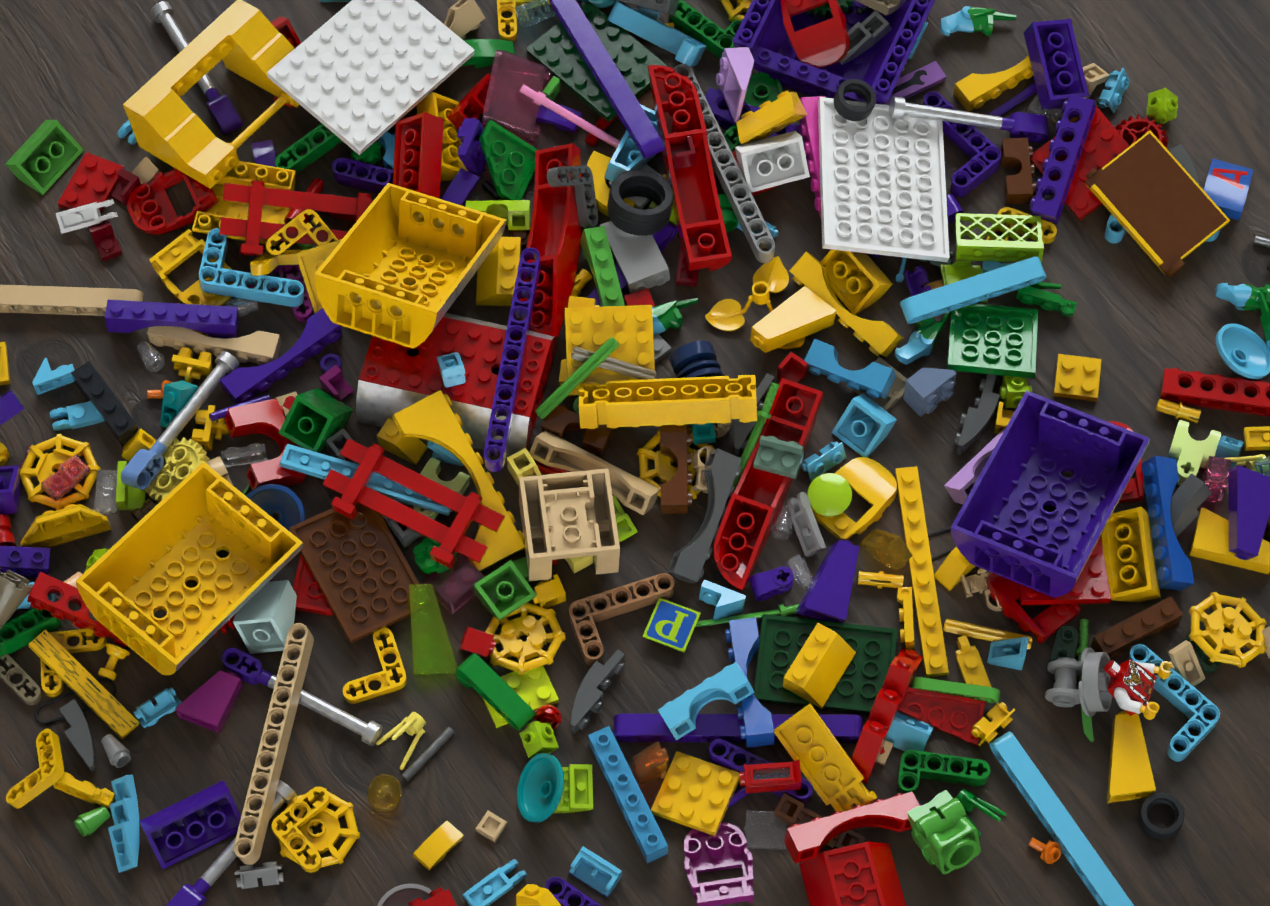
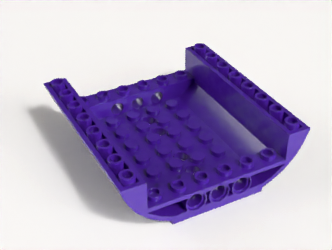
M752 0L732 42L735 48L749 47L754 59L753 68L759 73H767L771 78L777 79L781 86L811 97L826 96V98L834 99L839 86L844 81L859 79L869 84L876 94L875 104L883 105L890 99L935 0H907L899 9L889 15L878 12L891 25L892 30L871 48L844 65L838 62L819 69L798 60L783 24L781 0ZM854 0L853 6H848V9H851L853 13L849 15L844 14L847 21L845 22L847 32L857 22L862 23L875 10L866 11L862 15H858L856 13L858 7L865 8L868 6ZM806 12L790 17L795 32L831 19L829 15H826L824 20H822L821 15L814 19V13L812 12L808 16ZM847 92L843 95L845 100L865 102L863 97L854 92Z

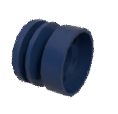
M700 340L687 343L677 348L670 355V363L677 378L724 376L722 370H720V364L716 361L717 356L714 347L709 341Z

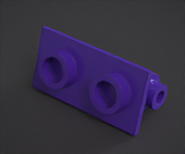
M922 266L915 267L914 272L904 271L911 297L931 290L930 286L923 287L929 281L926 270Z

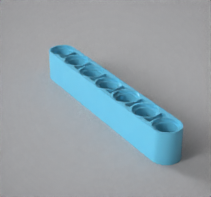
M1032 257L906 298L900 302V306L907 324H913L1039 283L1046 279L1047 276L1039 257Z

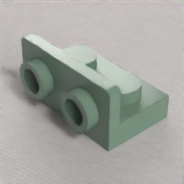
M761 435L760 446L753 463V468L796 479L804 457L803 446L794 441L786 442L774 436Z

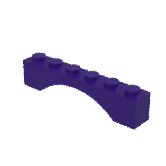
M107 300L105 321L108 332L131 333L146 327L174 326L200 331L215 338L229 339L237 338L238 307Z
M322 308L308 318L300 339L288 352L276 360L260 366L236 368L220 380L222 389L235 405L253 399L258 393L268 390L275 381L285 378L289 371L295 367L302 366L309 357L319 354L326 345L336 342L343 334L341 325L332 323Z

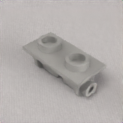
M277 861L263 863V867L254 868L253 864L240 866V870L235 871V875L240 874V878H236L237 888L259 887L258 878H262L263 886L279 885L280 882H284L283 872H278V869H282L283 864L277 865Z

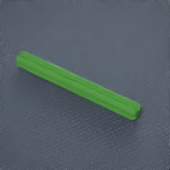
M613 337L609 338L535 410L536 414L541 419H544L619 347V342Z

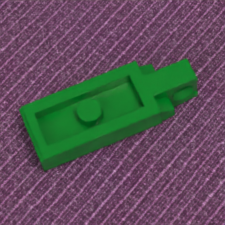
M1031 286L1018 289L1016 299L1024 304H1036L1047 311L1057 310L1062 316L1073 317L1077 302L1061 298V295Z

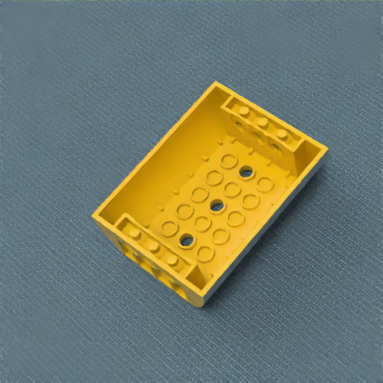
M387 183L315 272L314 280L318 299L332 323L414 349L431 334L496 246L504 232L506 219Z
M202 462L76 580V585L84 603L97 621L162 675H172L301 551L303 542L205 462ZM226 550L229 555L225 558H220L217 556V552ZM189 580L198 582V585L194 588H189L185 584ZM157 610H164L167 614L163 618H157L154 616V613Z

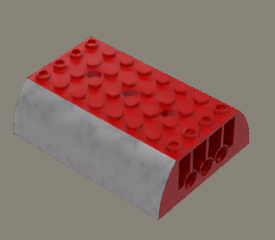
M445 313L427 339L414 348L419 351V354L414 357L407 354L413 348L372 336L358 380L356 399L357 422L383 427L388 418L393 420L392 417L395 413L441 390L443 395L447 394L450 398L452 412L459 415L463 423L461 428L464 434L468 433L473 441L471 447L484 450L498 375L493 374L492 370L500 367L507 326ZM529 331L506 455L511 456L524 448L529 450L538 418L535 410L542 404L558 347L557 337ZM520 337L512 338V340L518 341L521 339ZM458 352L464 364L466 382L446 388L443 384L437 357ZM512 356V357H509L508 359H509V360H516L517 357ZM507 376L504 379L512 380L514 377ZM503 396L500 399L508 400L510 397ZM506 416L497 417L498 420H504L507 418ZM495 436L493 439L501 440L503 437Z

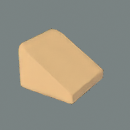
M147 156L132 171V174L139 177L141 184H148L155 179L154 175L159 173L158 168Z

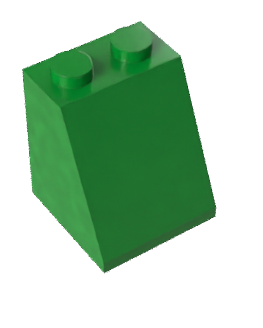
M316 388L296 396L279 434L304 449L319 453L326 446L325 440L346 427L354 409Z

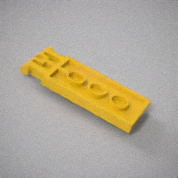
M811 703L774 729L775 735L793 760L800 759L801 771L826 806L831 804L836 812H845L854 808V803L857 806H865L877 799V795L873 791L868 792L861 781L864 777Z

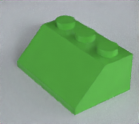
M45 120L5 165L20 181L41 195H44L84 149L57 120Z

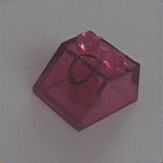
M457 556L458 559L452 569L439 574L435 571L422 582V585L451 614H454L475 595L474 584L484 578V575L470 561L460 556Z

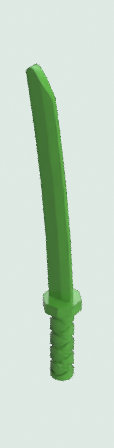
M771 382L762 409L757 413L759 415L741 456V471L733 482L734 489L748 463L766 419L771 417L769 413L780 386L776 383Z
M780 604L778 609L724 617L717 620H702L697 622L696 627L729 623V620L761 618L763 614L780 616L797 614L796 611L799 604L787 607Z
M1087 619L1080 620L1079 649L1076 650L1079 661H1081L1083 650L1088 648L1089 620ZM1081 706L1083 732L1090 743H1093L1094 736L1091 716H1086Z

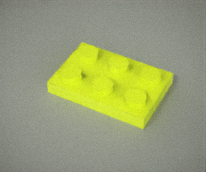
M544 666L527 671L524 675H519V672L513 671L500 677L534 712L540 706L553 705L559 702ZM483 698L495 727L498 728L508 724Z

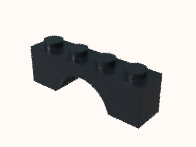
M90 361L71 372L74 383L84 397L95 406L110 432L123 447L139 430L138 426Z

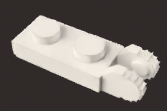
M113 199L100 203L94 202L56 213L61 234L118 217L117 212H110L103 216L100 214L99 208L112 206L114 204Z

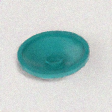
M546 753L538 754L526 764L521 773L517 787V804L521 815L528 821L537 823L546 820L554 813L561 801L564 791V773L560 762L555 756Z

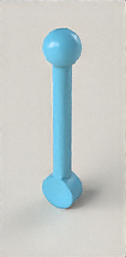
M904 257L902 258L899 274L896 275L895 279L898 283L904 281L903 272L907 260Z

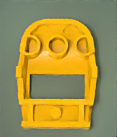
M190 229L186 230L149 259L167 290L183 304L223 306L232 298L204 292L200 287L199 280L181 292L167 277L170 272L197 251H200L202 255L204 253L206 242L203 239L197 240L193 237ZM211 259V260H209V262H216V261H218L217 259ZM224 262L223 268H224V269H230V270H232V269H231L230 267H228L227 264ZM206 278V279H205V281H212V280H213V278ZM229 281V282H227L226 284H227V285H232V284H234L235 282Z
M866 457L852 459L834 473L845 478L850 487L872 505L857 523L844 512L826 518L818 514L811 507L816 521L839 540L849 541V538L854 534L860 535L867 530L869 525L877 522L882 517V513L892 504L897 495V483L894 476L880 463Z

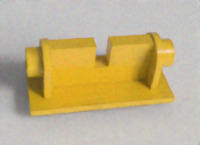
M1005 703L995 704L986 714L991 722L983 717L972 727V735L982 739L978 745L981 746L985 741L990 743L998 735L996 730L1000 726L1004 729L1013 720L1010 716L1015 709L1009 712Z

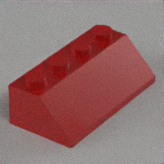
M423 112L396 122L393 168L394 185L440 199L444 119Z

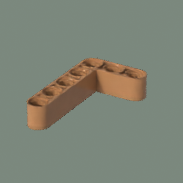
M661 573L574 601L570 605V623L583 659L588 666L592 667L596 660L602 664L604 660V649L595 623L655 604L659 597L665 600L670 599L674 594L673 577L667 573ZM661 584L670 586L668 589L659 588ZM647 591L648 595L640 596L638 592ZM621 597L627 599L624 603H619L616 600ZM598 604L606 606L603 610H598L595 607ZM577 611H582L585 613L581 617H577L574 615V613ZM583 631H590L592 633L588 637L581 635ZM590 651H597L599 655L592 657L588 653Z

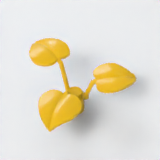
M777 256L769 263H764L755 272L752 295L748 297L744 309L741 310V305L736 300H721L705 315L708 323L721 331L730 332L738 330L745 323L742 314L747 312L752 301L758 305L766 304L769 312H772L773 308L769 300V291L779 293L786 289L789 284V275L780 257ZM805 337L779 348H799L804 344Z

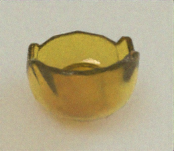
M381 774L374 777L367 790L370 805L375 810L381 812L395 809L402 798L400 781L389 774Z

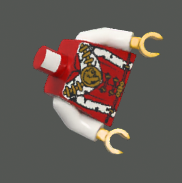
M1111 660L1104 667V671L1111 676L1107 687L1108 692L1117 701L1119 707L1130 716L1142 712L1146 719L1152 720L1160 708L1157 703L1149 702L1157 679L1154 673H1157L1162 679H1167L1171 674L1169 670L1172 668V663L1164 661L1160 667H1156L1155 664L1127 660L1118 665L1114 660Z

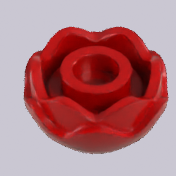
M543 705L535 711V721L550 723L552 729H556L562 723V715L553 705Z

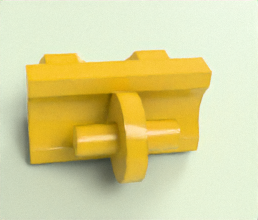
M181 347L178 354H173L172 357L174 370H179L178 375L185 377V381L188 383H192L193 379L200 380L201 375L208 377L213 371L211 353L202 351L198 359H193V351L189 348Z
M209 405L208 410H198L195 416L196 424L205 425L204 430L193 429L192 440L195 443L198 442L200 445H204L205 450H212L215 433V439L221 440L222 435L229 433L226 424H224V418L219 419L218 423L217 420L213 422L210 420L209 414L215 412L216 408L213 405Z

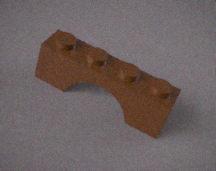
M687 424L681 426H660L661 454L670 457L678 468L675 476L670 481L661 484V514H688V506H692V492H688V485H692V472H687V465H692L691 452H687V445H691V432H687Z
M1170 596L1095 635L1091 647L1094 652H1106L1110 660H1112L1140 639L1154 633L1162 634L1179 625L1183 613Z

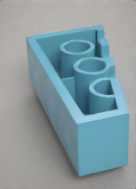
M641 105L658 133L655 111ZM626 130L609 162L604 178L614 182L618 176L627 171L641 170L655 155L644 159Z

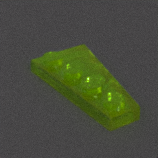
M432 584L409 585L413 676L456 674L458 667Z

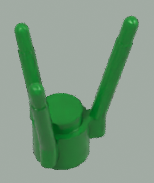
M963 789L956 796L964 807L965 812L968 811L970 813L976 807L998 822L1001 821V818L992 811L1006 816V812L982 800L972 792H968L966 789ZM966 814V817H967V818L969 819V821L973 824V826L977 829V827L975 826V824L971 821V819H970V818L968 817V815ZM977 829V831H978V837H980V836H981V833H980L979 830Z

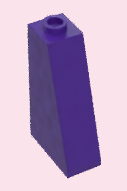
M1238 465L1229 470L1228 551L1236 554L1235 557L1239 559L1249 560L1258 556L1269 518L1270 477Z
M838 540L830 546L797 608V614L815 620L840 623L846 621L859 546L853 545L848 540Z

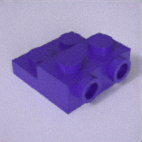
M464 118L457 135L462 143L458 149V156L468 172L480 177L486 164L479 141L484 127L480 120L476 118Z

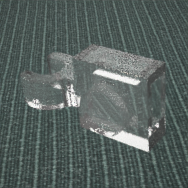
M1036 94L1027 109V113L1051 118L1056 124L1058 120H1062L1064 114L1062 109L1059 108L1042 110L1038 94Z

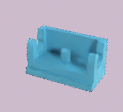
M584 846L570 865L572 868L569 874L607 898L622 878V871Z

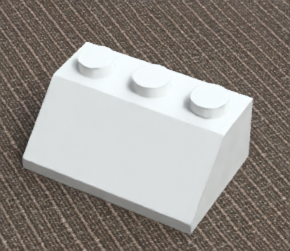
M796 131L735 147L739 169L751 193L810 177L802 136Z

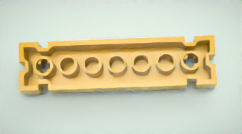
M738 375V379H729V376L619 380L606 381V384H597V381L581 382L579 384L580 429L598 428V425L607 424L609 428L630 426H681L684 424L704 425L707 423L726 424L731 422V419H740V422L743 423L757 421L755 375Z

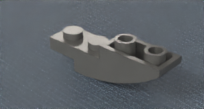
M768 373L756 389L757 413L762 409L771 382L774 383L775 377ZM735 419L733 439L735 456L739 457L744 451L756 421L743 423L740 422V419Z
M988 374L986 379L982 378L979 391H983L981 398L976 397L974 408L969 407L967 414H962L959 426L963 427L961 433L957 432L954 445L958 446L956 454L961 455L977 442L989 426L1000 394L992 393L997 375Z
M617 649L604 666L596 660L584 677L573 704L571 715L572 733L576 734L579 729L583 730L590 721L588 718L593 713H598L603 707L604 699L601 690L605 691L611 683L610 679L615 674H620L626 665L625 654Z

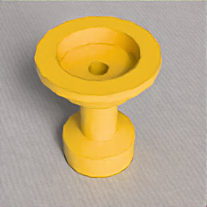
M105 643L106 652L110 657L105 668L99 669L98 675L114 681L117 676L114 669L118 659H124L131 653L116 645Z

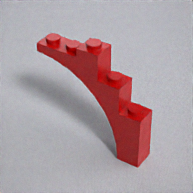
M902 648L899 655L895 656L890 664L883 686L876 696L869 718L862 728L851 760L864 777L861 781L864 784H867L872 776L895 716L921 665L923 656L918 655L912 649Z

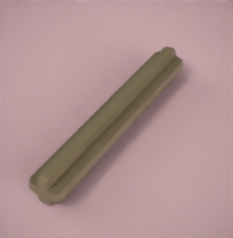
M576 346L573 348L571 358L585 363L595 352ZM609 356L598 366L639 380L655 379L656 371Z

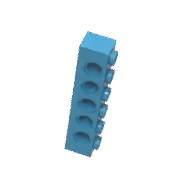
M605 727L588 735L589 746L646 863L667 855L668 845L610 727Z

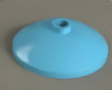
M1239 324L1224 325L1217 332L1216 346L1218 353L1231 370L1251 379H1261L1270 373V350L1255 332Z

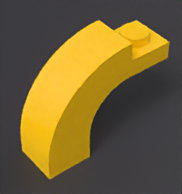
M593 151L587 166L593 174L597 209L608 216L607 204L610 188L607 186V179L604 176L611 158ZM628 198L623 199L627 205L636 208L635 201Z

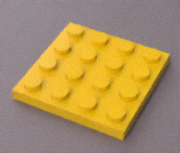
M652 305L574 307L564 309L567 379L584 364V362L571 358L574 347L577 346L596 352L611 337L615 338L620 345L609 357L655 371ZM597 367L582 382L597 381V384H606V381L639 379ZM579 385L568 396L579 395Z

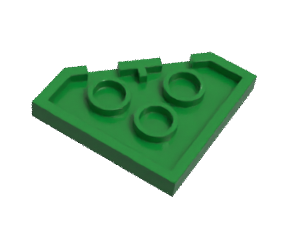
M489 120L483 129L479 141L498 196L504 200H521L534 173L535 151L538 149L494 121Z

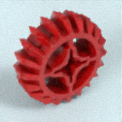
M1138 114L1136 119H1134L1130 115L1128 120L1123 119L1120 124L1115 126V129L1130 146L1148 131H1151L1166 149L1168 148L1166 130H1162V124L1155 125V119L1149 121L1148 116L1141 119Z

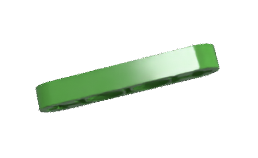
M914 677L911 688L976 699L987 703H998L1000 690L993 687L923 677Z

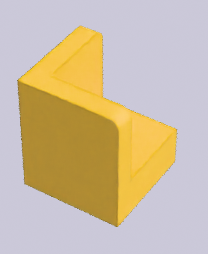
M999 402L994 434H999L1006 428L1015 412L1004 410V402Z
M140 428L126 442L121 456L130 462L140 449L150 450L157 440Z

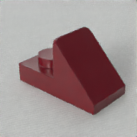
M109 220L88 226L102 262L122 255Z

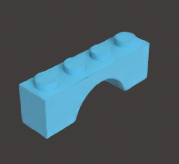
M735 662L732 665L726 666L714 676L705 679L696 687L685 691L683 695L673 701L667 702L658 711L675 739L678 740L696 729V717L701 708L707 703L723 699L737 704L755 692L741 668Z

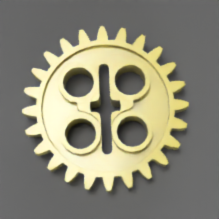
M183 437L180 442L175 438L174 443H171L162 455L164 458L163 468L145 491L154 501L159 503L202 462L206 463L210 460L206 456L207 452L198 442L195 443L192 439L187 440Z

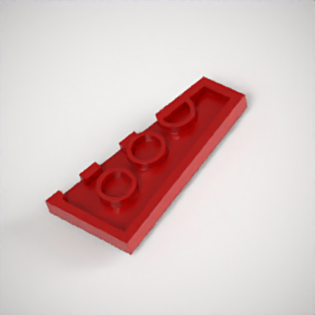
M908 688L899 707V712L978 747L979 737H974L971 731L973 730L972 727L983 718L985 701Z

